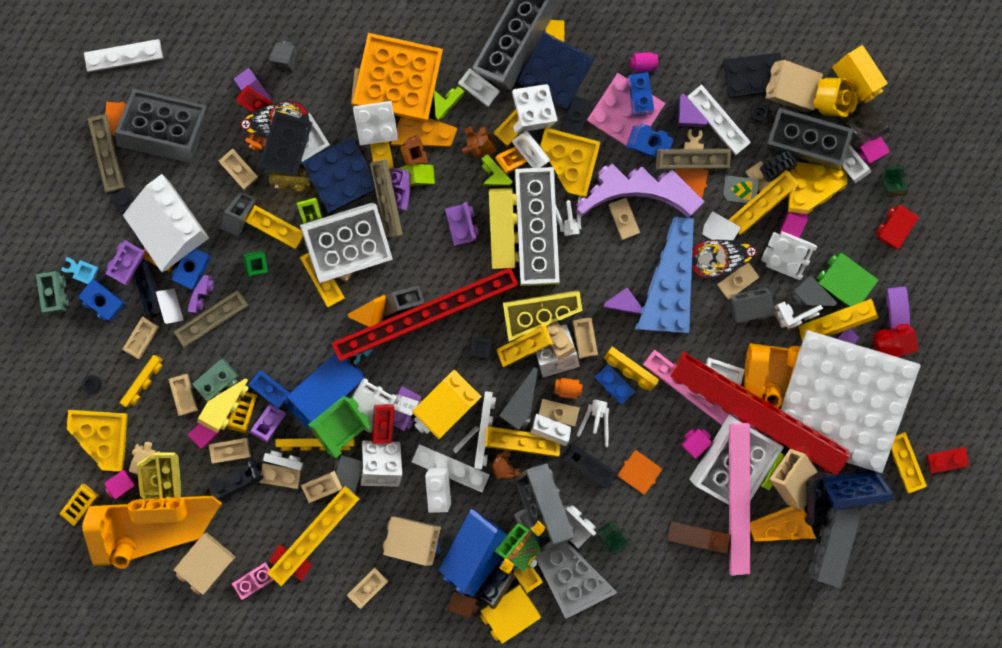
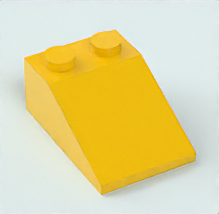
M453 370L412 413L440 439L482 396Z

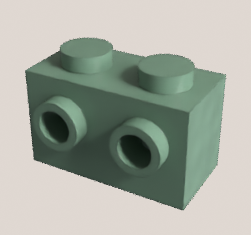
M56 271L36 274L42 313L51 314L67 311L69 300L64 293V287H66L64 276Z
M221 359L192 385L208 402L220 395L226 388L229 389L238 383L236 379L239 378V375L225 359Z

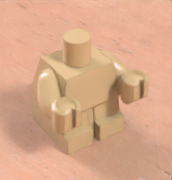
M145 442L144 447L136 444L132 451L134 457L131 461L129 472L138 474L137 463L153 453H160V451L152 450V443Z

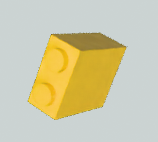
M863 45L848 53L832 66L839 78H850L855 82L856 86L853 87L854 92H858L857 104L862 101L865 104L882 93V88L888 84Z
M520 583L504 594L495 609L490 608L489 604L481 608L482 614L480 615L485 625L489 623L493 629L490 632L496 641L500 640L502 644L541 618V615Z

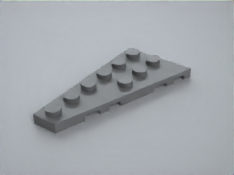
M525 508L514 513L518 523L527 529L531 527ZM568 542L550 550L540 551L536 557L565 619L617 593Z

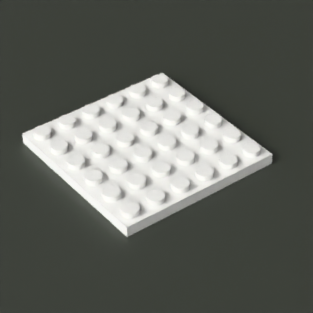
M807 330L780 409L848 449L850 458L847 463L882 473L921 365Z

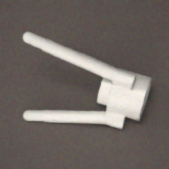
M567 201L568 220L564 221L565 224H563L556 206V218L560 225V231L564 232V236L580 234L581 217L577 214V221L573 219L570 201Z
M593 400L592 405L588 404V409L577 432V437L581 435L591 412L592 416H596L593 433L596 434L600 417L603 418L604 414L605 447H608L609 408H607V402Z

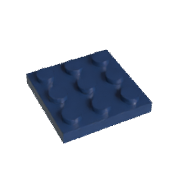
M543 32L517 83L525 88L547 84L552 101L567 109L595 58Z
M353 137L302 161V165L328 214L375 191L372 173Z
M870 470L826 477V496L834 509L845 510L848 507H865L868 504H885L888 501H893L892 491L876 471Z

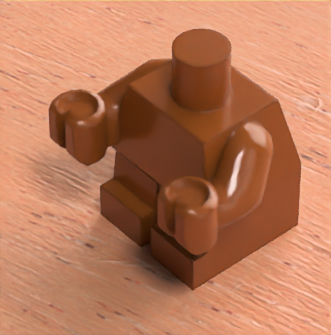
M471 127L464 129L465 135L469 136L466 140L468 146L462 148L464 155L471 153L474 158L496 151L493 137L485 127L481 128L477 133Z
M420 135L408 138L403 143V146L400 147L406 165L428 163L426 153L422 150L424 147Z
M504 450L499 453L494 461L489 463L498 481L501 479L512 480L522 474L519 472V469L514 470L512 465L508 464L510 461L507 457L511 455V452L509 453L510 450Z

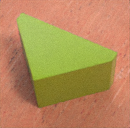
M412 164L398 168L408 170L410 186L435 184L433 165Z
M316 198L297 203L304 224L323 218L319 202Z

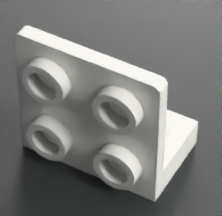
M547 84L514 89L512 91L519 121L513 126L515 133L524 132L525 130L544 129L545 127L550 128L558 121Z
M782 302L774 306V314L781 328L787 326L790 329L800 325L803 318L807 320L819 315L818 311L823 308L819 305L793 318L792 315L794 313L791 306Z
M562 325V329L573 344L567 325ZM550 346L536 352L543 378L580 367L576 352L558 360Z
M362 441L363 470L360 486L399 487L402 478L400 442L373 444L371 441Z
M565 505L568 521L574 529V538L570 541L579 548L590 535L595 536L596 532L594 529L596 527L586 518L583 521L579 517L581 512L571 505L569 507Z

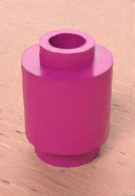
M652 52L634 53L633 57H630V68L634 69V72H650L658 69V55Z

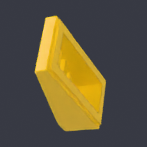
M246 392L244 396L252 398L251 403L240 401L242 396L237 400L239 405L249 407L248 411L237 407L234 414H230V421L227 424L228 429L246 434L257 398L256 394ZM236 412L246 415V418L236 416ZM234 420H236V421H239V422H243L244 424H243V425H239V424H236V423H233V422H234Z
M81 484L60 512V515L75 526L99 495L86 484ZM82 492L90 498L88 501L81 496ZM80 499L85 504L84 507L76 500ZM74 504V505L77 506L81 511L78 512V511H76V510H75L73 507H71V506ZM70 510L76 515V518L74 519L66 512Z

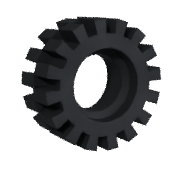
M786 151L767 161L760 167V171L766 181L770 182L785 170L790 172L798 164L791 152Z

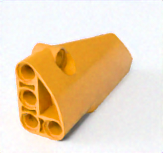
M749 343L742 387L779 408L801 347L790 346L789 348ZM770 396H776L774 400H768Z
M213 496L137 499L129 504L89 506L83 521V534L94 566L113 564L116 568L124 569L129 566L132 559L200 539L222 503Z

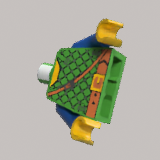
M539 521L529 529L517 523L495 550L498 555L504 558L499 569L509 574L512 570L518 568L524 571L527 567H535L537 564L536 557L541 551L538 545L539 536L545 531L546 527Z

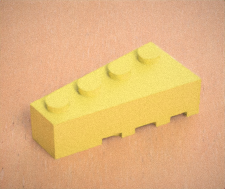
M513 187L489 189L492 269L515 268L516 263H519V251H515V244H518V232H514V225L518 224L517 213H514L513 205H517L516 194H513Z
M578 290L503 302L509 341L582 311L580 292Z

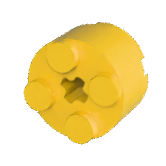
M850 78L820 79L816 98L813 102L814 108L818 109L824 116H849L848 114L853 113L858 101V92H854L853 87L856 86L855 82Z

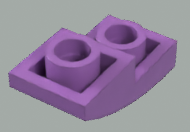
M392 168L390 176L397 209L407 210L410 192L409 172L404 169Z
M204 275L197 284L189 303L188 312L199 314V310H202L204 299L201 298V295L209 296V292L213 291L214 281L211 280V276Z
M906 287L886 288L889 328H895L899 324L910 325L909 301Z

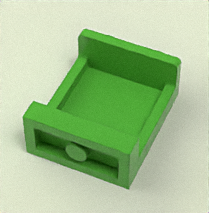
M839 253L837 256L833 255L827 262L829 267L826 271L822 270L816 277L818 283L826 291L847 305L846 308L863 302L878 282L877 278L843 253Z
M342 396L308 424L327 453L335 458L342 454L340 449L361 431L371 429L368 424L370 420L363 412L361 413L358 410L359 405L353 398Z

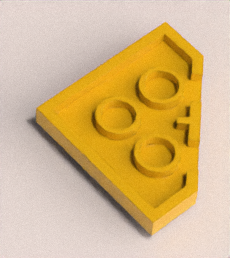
M545 127L540 147L550 159L549 163L554 167V171L567 193L586 198L600 142Z
M797 162L798 165L790 170V173L800 185L788 195V212L808 214L813 211L816 206L823 204L832 198L835 193L846 188L847 172L843 168L840 171L818 164Z
M68 410L67 430L78 440L89 456L91 455L97 462L101 470H123L128 414Z

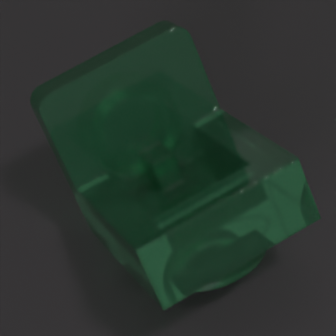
M904 166L885 168L883 183L887 197L907 195L908 189L903 177Z
M612 520L596 531L613 555L622 552L629 545V542Z

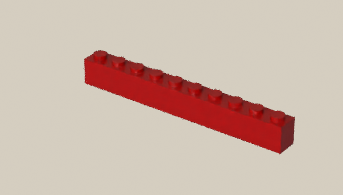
M510 267L332 343L339 363L515 289L518 286L517 280Z
M684 351L672 367L670 377H672L674 382L680 385L684 384L689 387L688 389L692 393L704 396L709 403H716L722 407L724 412L734 414L741 422L754 426L759 433L768 434L776 443H783L788 446L789 450L793 449L806 454L812 464L820 465L825 472L833 473L837 476L850 458L848 449Z

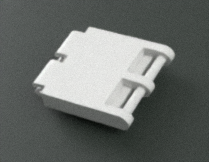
M783 231L780 234L774 232L768 243V246L772 248H766L761 260L766 262V267L801 280L803 277L802 273L806 265H809L813 250L816 251L817 246Z
M363 378L351 398L355 399L358 403V410L361 413L363 412L370 420L368 424L371 429H364L365 431L372 432L373 406L393 405L397 396L386 393L380 386L376 387Z

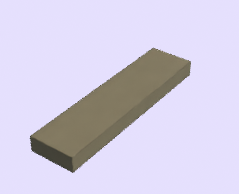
M104 114L87 118L105 193L125 188L108 115Z
M657 149L656 168H730L731 149Z
M384 159L371 162L370 166L386 238L403 235L388 161Z
M237 290L174 331V334L183 348H186L247 308L248 304L239 290Z

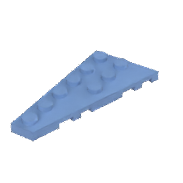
M673 218L666 237L665 248L660 255L659 266L655 269L647 292L648 298L645 306L642 307V315L639 323L636 324L635 330L689 333L694 219Z

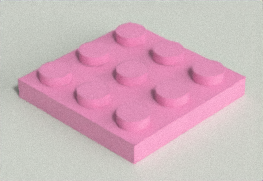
M617 73L590 114L587 122L626 146L633 126H640L641 124L651 126L666 103L652 95L654 104L653 114L633 117L627 78Z

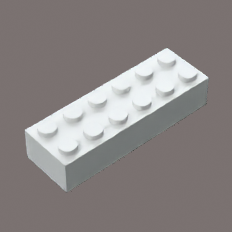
M554 167L515 169L520 286L559 284Z

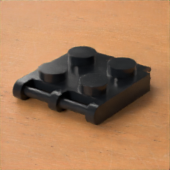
M502 559L478 589L480 592L475 593L477 599L485 601L492 609L497 607L515 578L513 575L515 570L507 574L499 569L503 561Z

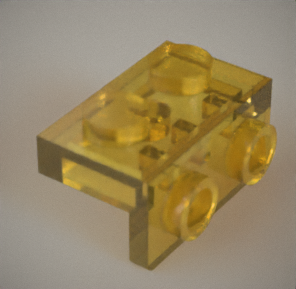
M299 168L297 177L273 171V174L269 177V183L275 189H285L286 187H293V190L304 191L305 188L310 189L311 181L305 169Z

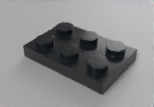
M780 52L724 60L728 98L767 93L766 87L770 82L771 68L775 62L781 61Z
M275 111L259 167L297 178L313 122Z

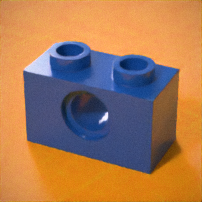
M648 72L629 75L627 82L633 117L653 114L654 104Z
M641 124L640 126H633L626 148L657 159V149H671L674 139L668 137L667 132L661 130L655 132L651 130V126ZM650 137L652 138L651 145H649L648 143Z
M194 249L181 259L178 266L174 267L171 276H173L172 280L195 290L212 256ZM193 262L194 270L187 272V264Z
M92 279L78 296L83 300L81 304L89 310L93 308L97 311L96 316L104 322L106 320L113 321L127 304L95 279ZM100 297L105 298V304L102 307L98 305Z

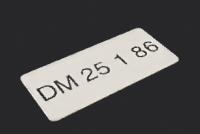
M398 395L393 403L394 410L410 416L413 415L412 411L418 405V401Z

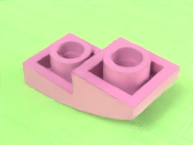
M266 562L232 583L241 600L274 580L267 574L270 569Z

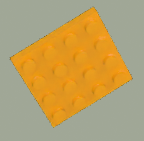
M368 33L352 106L392 101L394 115L428 122L443 49Z

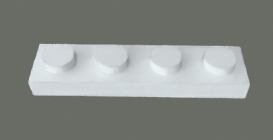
M159 39L84 53L87 72L163 59Z
M702 85L687 96L709 121L710 127L727 147L731 149L735 156L751 143Z
M485 391L474 466L476 470H482V466L487 464L488 455L484 454L486 427H492L493 417L490 416V409L495 408L496 398L492 397L493 392Z
M420 444L412 460L413 463L426 469L448 468L450 479L480 492H483L490 475Z

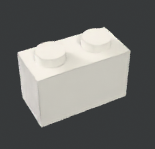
M429 468L425 475L428 512H448L451 506L448 468Z

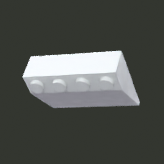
M162 174L145 186L123 214L162 273L209 239L175 188Z
M373 202L300 225L319 283L393 260L377 205Z
M731 414L727 417L689 479L696 487L728 505L729 424L743 423ZM751 426L750 500L784 448Z

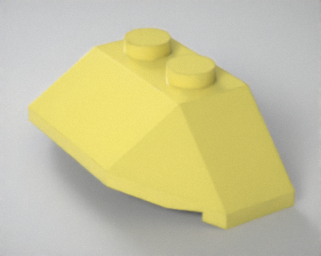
M153 453L137 463L140 496L143 499L181 497L179 458L176 453Z

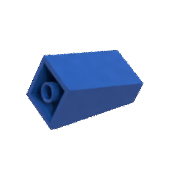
M335 353L286 397L284 405L311 431L308 424L342 396L347 397L355 390L364 378V374L358 367L354 368L350 364V359L339 363Z
M471 509L439 568V571L444 575L442 578L451 585L454 583L457 586L455 589L463 596L468 594L473 597L502 557L495 550L508 534L488 518Z

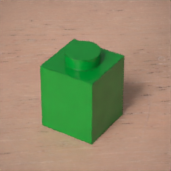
M257 251L242 254L245 273L248 276L268 272L265 253Z

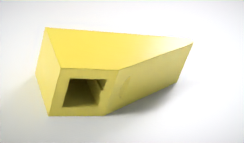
M242 380L208 401L198 418V423L216 433H219L220 429L224 430L230 421L227 419L230 412L234 414L239 405L237 403L240 396L244 397L249 388L246 386L248 380Z

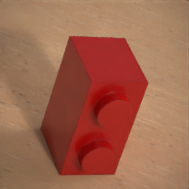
M900 204L895 208L891 207L886 214L887 221L885 224L881 223L876 230L878 235L875 239L894 251L901 247L919 216Z
M899 324L895 328L880 330L878 333L872 334L875 351L895 357L919 351L915 330L909 324Z

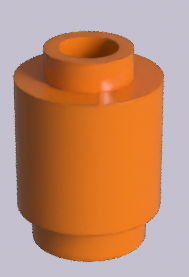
M556 379L554 395L577 399V396L582 394L583 384H579V380Z

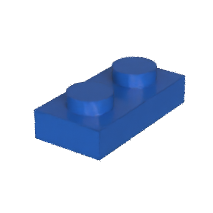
M609 364L594 377L621 405L635 392Z
M259 370L248 384L278 409H280L286 397L290 394L288 390L262 370Z

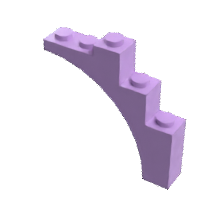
M611 164L609 167L605 165L598 172L600 176L597 181L601 186L597 184L590 191L591 195L587 199L584 197L578 202L576 213L582 217L592 208L606 201L619 197L639 196L665 202L689 218L705 201L672 169L668 173L664 171L657 180L659 182H657L643 167L639 170L635 168L627 176L630 178L628 180Z

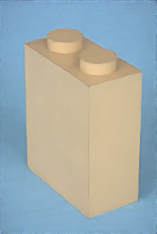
M786 60L777 61L771 68V78L766 87L767 94L765 99L802 112L814 111L813 102L816 98L818 82L822 79L823 74Z
M790 449L769 480L787 505L803 510L808 498L807 479L816 474L817 470L806 454Z
M391 517L387 526V539H385L383 544V555L425 566L433 565L441 527L402 517Z
M204 533L175 567L174 571L181 581H187L192 585L190 588L195 593L204 595L236 557L212 536Z

